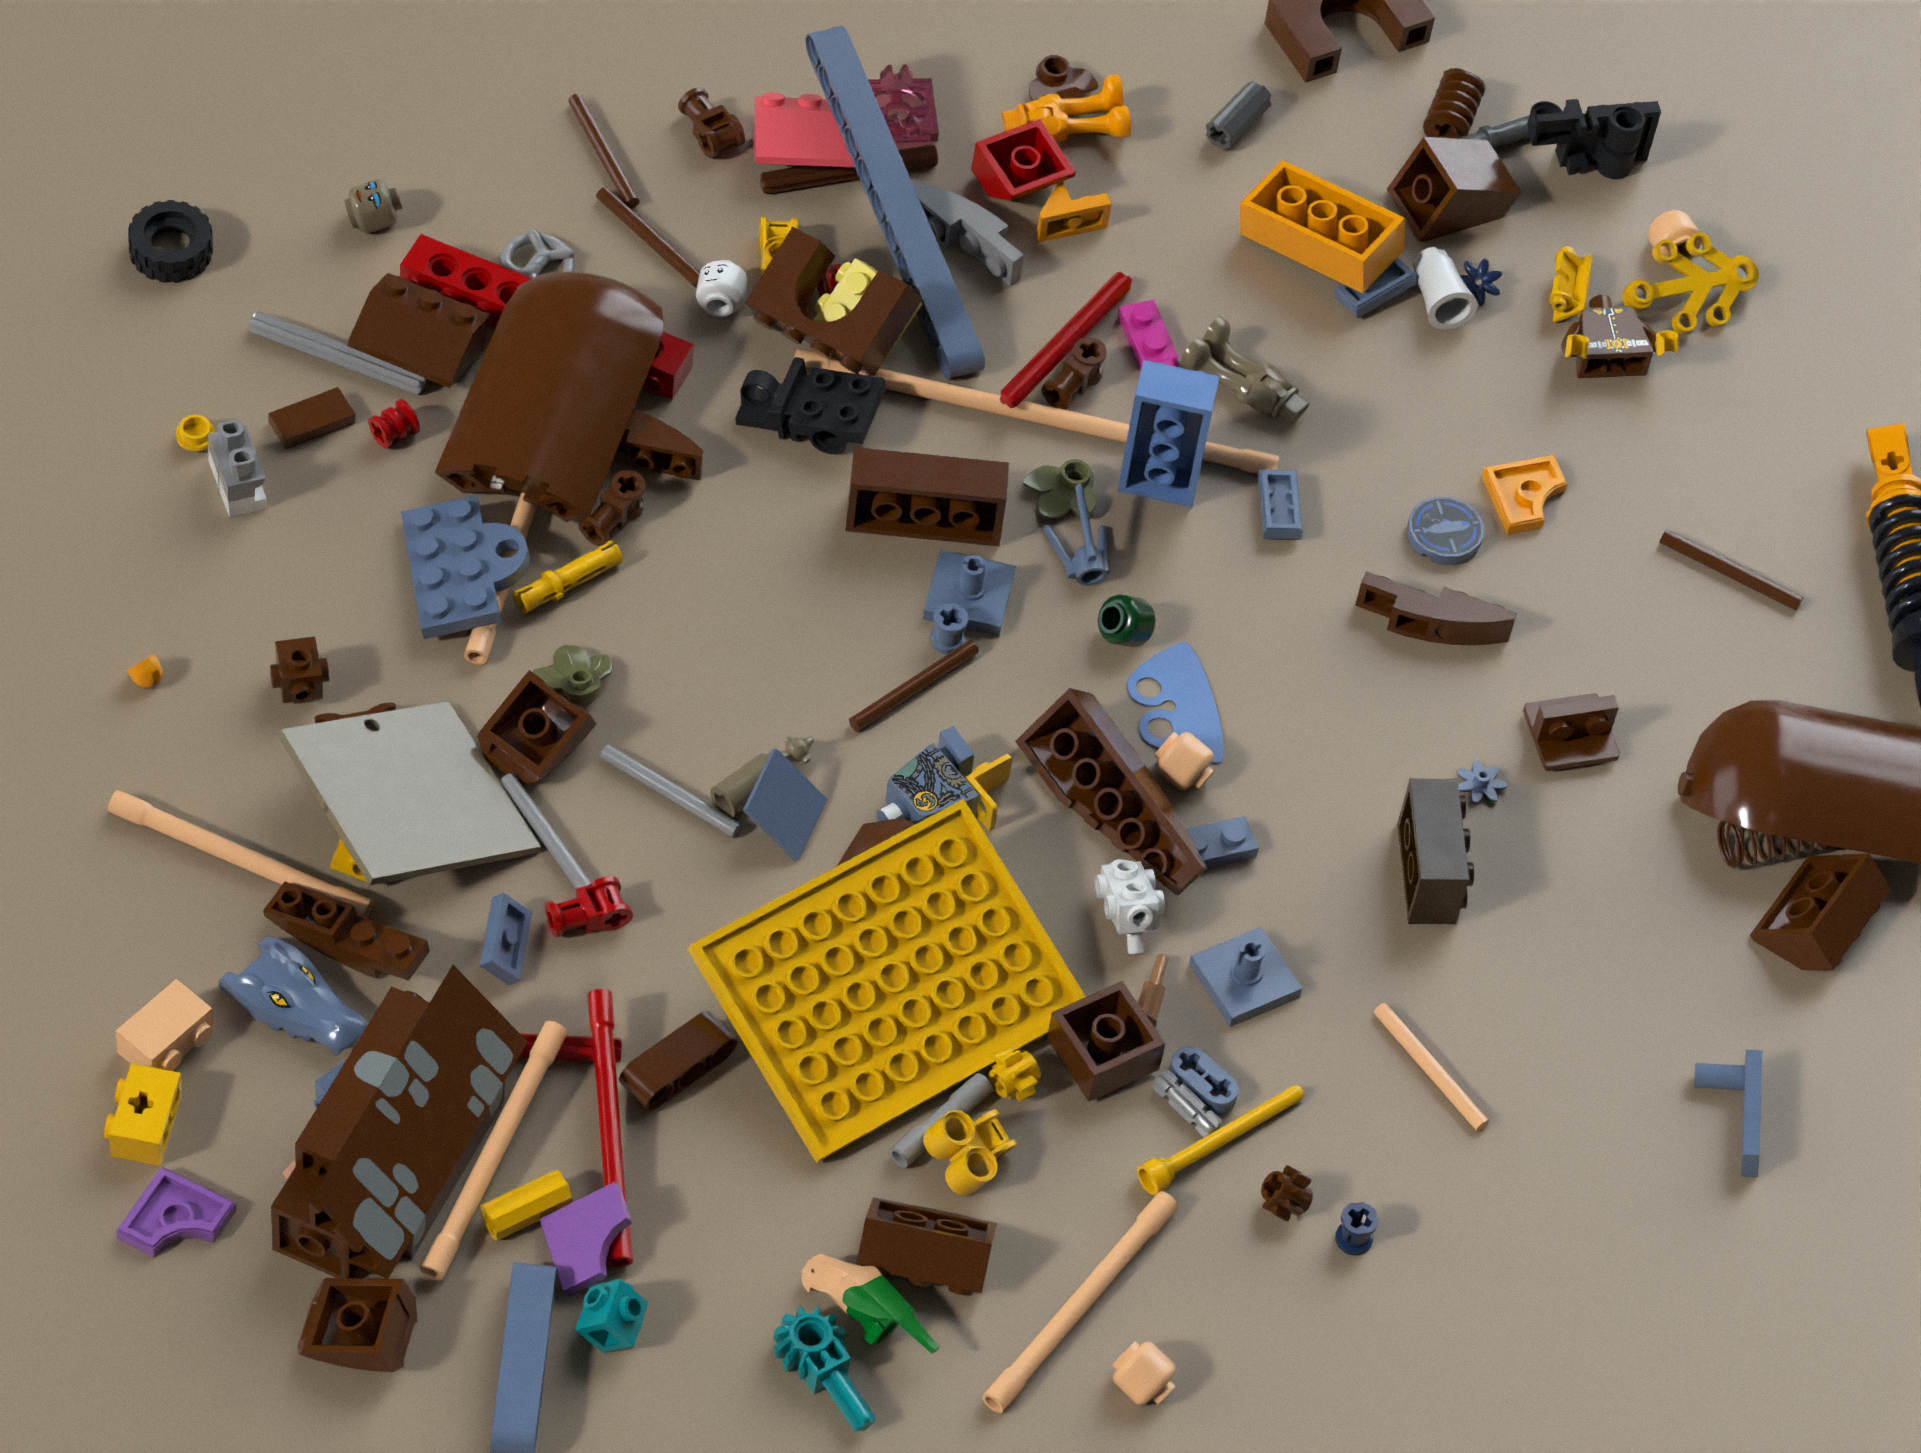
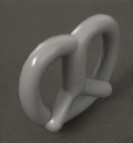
M530 229L528 233L520 234L510 240L503 248L499 259L502 267L532 279L538 276L550 260L563 259L564 266L562 272H574L575 270L574 251L557 238L540 233L536 229ZM533 244L536 254L524 268L515 266L511 262L514 252L524 245Z

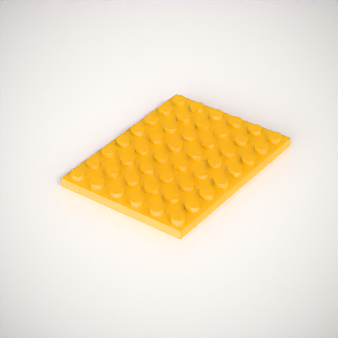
M964 799L692 943L687 949L816 1163L949 1090L976 1073L996 1063L994 1056L1011 1047L1015 1052L1047 1035L1052 1012L1086 997Z

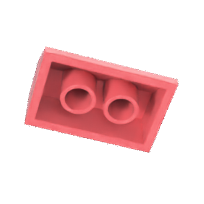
M775 92L765 93L763 96H754L752 139L755 164L855 167L826 99H822L821 96L816 94H803L800 98H790Z

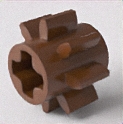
M1289 1165L1285 1166L1283 1173L1280 1171L1271 1172L1262 1183L1261 1195L1266 1200L1262 1207L1284 1221H1289L1291 1214L1296 1216L1302 1215L1309 1209L1313 1199L1312 1190L1308 1187L1312 1181L1311 1178L1301 1174L1300 1171Z

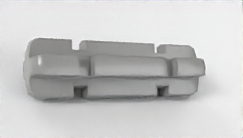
M1165 1070L1154 1080V1090L1163 1098L1168 1097V1103L1191 1125L1195 1123L1197 1125L1195 1129L1203 1137L1221 1128L1222 1120L1212 1110L1207 1112L1205 1109L1208 1106L1185 1084L1179 1085L1180 1079L1171 1071Z

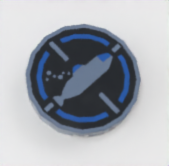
M1436 496L1423 500L1413 508L1407 524V536L1413 549L1421 556L1424 553L1432 558V562L1456 565L1468 561L1475 555L1483 540L1484 527L1477 511L1466 502L1452 497Z

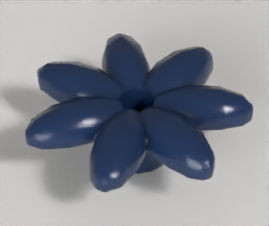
M1484 258L1479 263L1477 269L1470 261H1464V268L1468 275H1460L1470 292L1472 294L1475 293L1478 305L1483 306L1485 303V292L1495 296L1500 295V290L1491 282L1496 281L1502 276L1501 271L1488 272L1489 260L1487 258ZM1482 280V283L1477 285L1476 281Z

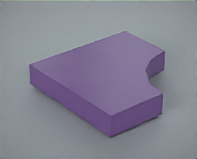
M162 1166L116 1230L117 1239L153 1257L165 1246L181 1239L198 1238L214 1243L235 1213L236 1203Z
M615 1182L539 1219L554 1264L557 1266V1273L563 1291L567 1295L571 1296L607 1278L605 1262L609 1247L619 1232L633 1223L621 1188Z

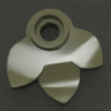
M1071 459L1066 461L1061 467L1040 466L1031 471L1023 480L1025 487L1041 494L1038 501V513L1044 519H1060L1070 511L1080 517L1075 489L1077 484L1083 486L1088 515L1096 507L1097 496L1092 490L1094 474L1090 466L1082 460Z
M563 645L554 653V665L535 669L533 673L540 677L555 692H563L571 703L585 705L593 702L598 697L601 681L611 675L613 665L611 659L606 654L589 658L586 651L581 647Z

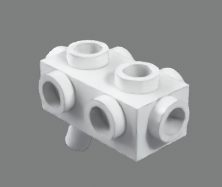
M1117 859L1109 865H1101V874L1095 875L1096 895L1098 899L1104 900L1106 919H1112L1119 935L1127 934L1128 953H1143V932L1159 930V914L1165 913L1164 894L1162 890H1156L1155 875L1152 869L1144 870L1141 861L1133 862Z

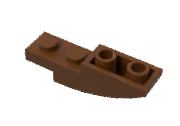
M633 409L616 451L625 453V466L634 467L642 471L670 474L678 478L700 480L704 451L690 438L672 426Z
M1367 571L1361 581L1355 606L1390 618L1387 631L1423 641L1449 645H1491L1508 642L1517 613L1507 610L1500 605L1482 601L1461 591L1444 587L1438 598L1423 590L1405 586L1387 577L1378 576Z
M284 881L263 910L266 918L300 942L351 969L376 979L381 972H385L409 981L430 952L428 941L359 917L356 914L354 905Z

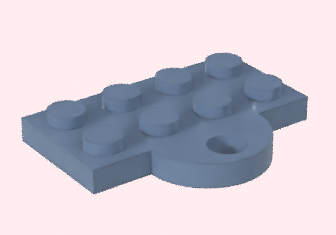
M478 495L401 511L423 638L427 639L502 622L496 592L513 586L526 573L530 562V555L524 536L516 528L507 524L484 523ZM513 549L518 551L512 557H500L506 550Z

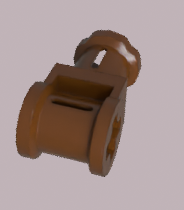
M700 87L693 88L686 92L679 100L678 110L682 114L689 116L693 121V135L698 140L703 153L707 157L713 158L724 148L731 145L736 147L745 143V134L738 118L733 114H729L723 105L714 108L708 100V93Z
M1084 337L1076 341L1073 346V352L1063 362L1062 371L1052 381H1046L1041 388L1042 395L1051 406L1066 410L1072 404V398L1077 392L1082 395L1089 386L1100 382L1103 376L1101 364L1104 362L1107 354V349L1102 341L1094 337Z
M631 470L620 471L613 476L611 486L600 497L598 508L589 517L582 518L578 523L579 530L589 542L596 546H601L609 541V535L616 527L622 530L630 520L641 516L644 511V500L642 498L645 492L644 478L639 473Z

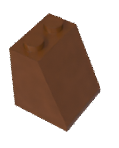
M1437 137L1422 138L1387 188V191L1418 239L1425 242L1503 218L1522 193L1488 140Z

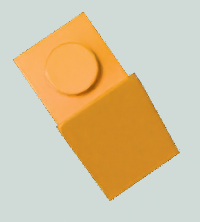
M1063 181L1059 182L1039 214L1036 234L1038 243L1107 228L1112 204L1107 193L1083 196L1079 199L1071 200Z

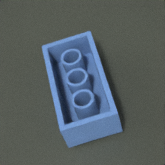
M1143 360L1118 485L1119 492L1188 507L1193 506L1220 376L1170 366L1165 363Z

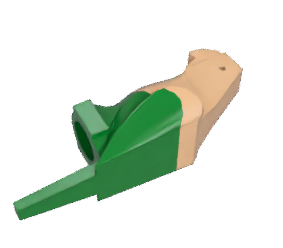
M818 1254L810 1258L802 1269L801 1280L807 1292L817 1290L827 1293L843 1313L862 1325L864 1339L870 1345L879 1344L892 1335L897 1326L900 1325L931 1354L940 1348L913 1316V1313L916 1311L875 1266L855 1265Z

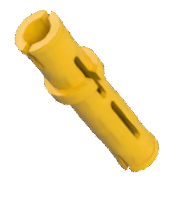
M608 541L599 548L584 554L554 571L547 570L541 573L539 579L515 590L512 595L514 603L519 611L522 610L523 614H527L550 600L558 601L564 597L565 592L575 586L592 579L609 568L623 562L622 552L617 544L614 545L613 541Z

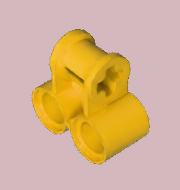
M996 1108L974 1121L963 1111H948L924 1133L923 1143L928 1153L936 1159H949L951 1164L946 1169L945 1179L950 1189L958 1195H972L989 1182L998 1170L996 1159L1018 1145L1015 1139H1009L998 1121L999 1113Z

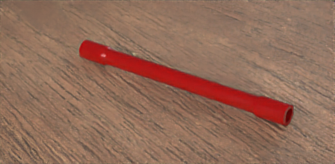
M595 989L587 994L589 1025L593 1037L604 1187L613 1182L619 1185L626 1202L613 1036L615 1027L613 996L610 990ZM630 1225L619 1232L609 1247L607 1263L611 1267H626L633 1263Z

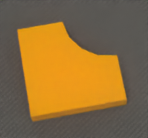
M1555 455L1484 467L1481 475L1507 535L1543 528L1545 521L1543 505L1551 497L1565 492L1567 486Z

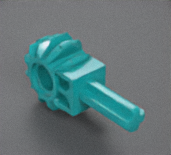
M801 1305L796 1310V1317L785 1313L781 1320V1326L775 1329L773 1340L777 1343L774 1346L775 1358L784 1359L782 1365L784 1371L797 1368L800 1380L804 1378L814 1394L823 1389L827 1390L854 1431L863 1432L875 1422L876 1418L848 1377L851 1357L847 1353L846 1345L843 1342L846 1332L844 1327L836 1326L837 1318L835 1313L823 1317L821 1316L822 1311L819 1305L813 1310V1313H807ZM804 1339H812L815 1340L818 1343V1345L808 1346L803 1344L801 1341Z

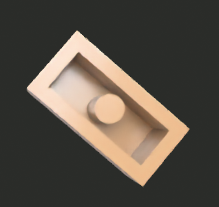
M175 979L116 1030L117 1053L130 1064L173 1071L180 1064L184 1055L194 1047L198 1048L204 1045L212 1035V1008L180 981Z

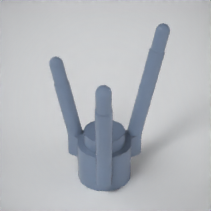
M1077 484L1075 489L1085 545L1075 550V556L1071 560L1050 526L1045 524L1042 528L1063 562L1068 578L1076 577L1079 584L1090 586L1102 582L1107 577V574L1110 573L1107 563L1106 527L1103 525L1099 526L1097 550L1093 542L1083 486Z

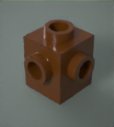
M315 636L275 641L276 664L270 665V676L273 689L280 688L282 702L305 703L314 699H322L323 682H329V669L327 658H319Z

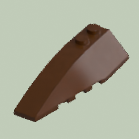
M1069 688L1015 741L1062 804L1077 812L1084 818L1087 824L1103 833L1122 852L1129 854L1137 862L1141 861L1144 870L1152 869L1155 879L1175 895H1180L1207 869L1193 840L1161 787L1093 693Z

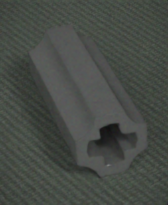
M1254 81L1247 83L1205 125L1207 128L1206 136L1213 145H1217L1223 150L1230 148L1271 106V94L1266 87Z

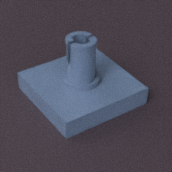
M940 550L924 609L923 620L933 622L936 608L945 603H955L961 605L968 613L969 621L966 629L1000 636L1016 566L985 560L978 555L966 556Z
M1262 927L1191 955L1190 967L1229 1027L1295 1000L1301 995L1302 988Z

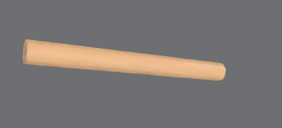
M1380 1004L1374 1010L1375 1016L1477 1132L1483 1130L1489 1124L1486 1116L1388 1004Z

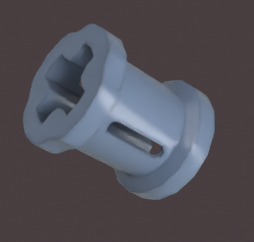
M945 603L936 608L934 612L933 623L935 628L931 632L930 640L932 641L933 648L940 653L949 654L966 641L963 631L968 625L969 618L967 611L961 605Z

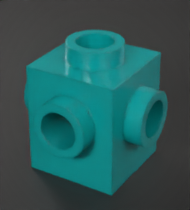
M621 1279L590 1286L589 1291L584 1297V1305L575 1331L603 1353L632 1347L642 1328L643 1318L649 1302L635 1292L632 1285Z

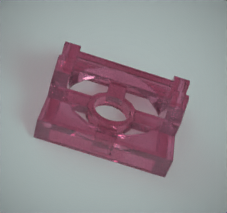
M904 64L897 74L893 73L892 65H887L880 72L879 79H868L876 98L881 94H890L891 102L887 103L885 107H880L894 142L938 141L939 128L932 78H913V72ZM902 94L917 96L924 106L911 107L903 101ZM893 108H902L908 113V116L900 119L898 113L890 116L888 112ZM918 118H924V119L919 123Z

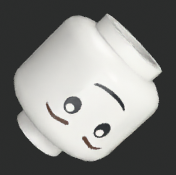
M716 260L707 263L702 267L698 278L696 290L698 304L707 313L716 317H725L737 312L742 307L748 282L746 273L740 266L729 260Z

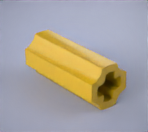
M553 1170L480 1205V1215L492 1238L498 1241L539 1221L540 1218L571 1204L573 1196L561 1172Z

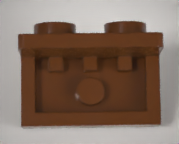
M1592 693L1531 702L1524 705L1523 712L1544 770H1559L1612 762L1619 759L1620 752L1612 733V727L1619 709L1614 695L1599 697L1598 694Z

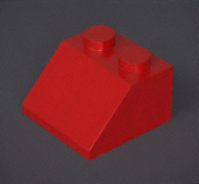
M1041 119L975 143L971 171L989 197L1011 201L1073 178L1076 174V171Z

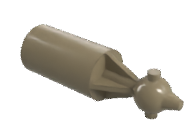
M787 736L784 739L786 743L785 751L780 752L790 762L803 761L806 764L810 761L811 758L808 754L809 748L814 742L812 737L792 739L790 736ZM759 754L711 788V798L719 811L731 818L743 811L769 754Z

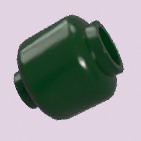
M1118 594L1109 597L1103 603L1099 610L1097 622L1102 637L1109 643L1137 647L1143 645L1151 638L1155 629L1156 618L1151 604L1143 598Z

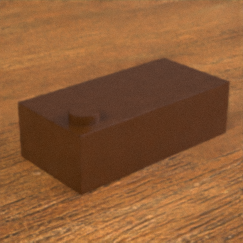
M854 447L845 531L999 547L1007 501L1009 462Z

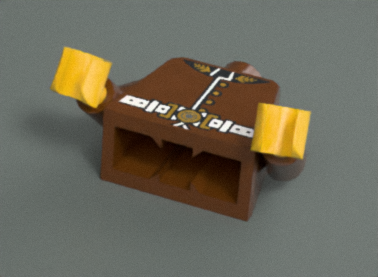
M1597 295L1590 299L1589 308L1581 311L1579 321L1570 325L1561 342V349L1565 353L1564 357H1576L1577 378L1646 376L1653 352L1657 356L1664 355L1665 351L1679 352V334L1671 330L1656 333L1645 322L1639 320L1635 310L1630 306L1612 307L1609 296Z

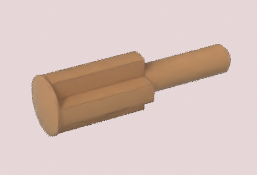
M1165 954L1157 955L1150 981L1144 982L1138 1002L1154 1027L1157 1025V1017L1165 991L1162 981L1169 960Z

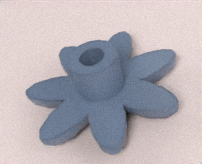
M1478 760L1473 762L1472 771L1463 768L1457 770L1458 775L1465 780L1458 784L1459 792L1472 791L1471 801L1474 804L1479 802L1483 794L1491 802H1497L1498 796L1495 790L1505 789L1507 783L1494 779L1499 772V767L1493 766L1489 769H1483L1482 764Z

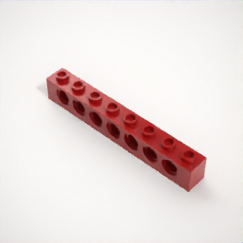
M420 234L400 264L401 277L409 282L429 290L438 291L441 295L464 304L472 305L476 309L490 314L488 325L495 328L505 305L521 284L532 279L423 234ZM662 332L658 350L643 388L651 393L660 394L673 400L692 369L694 344Z

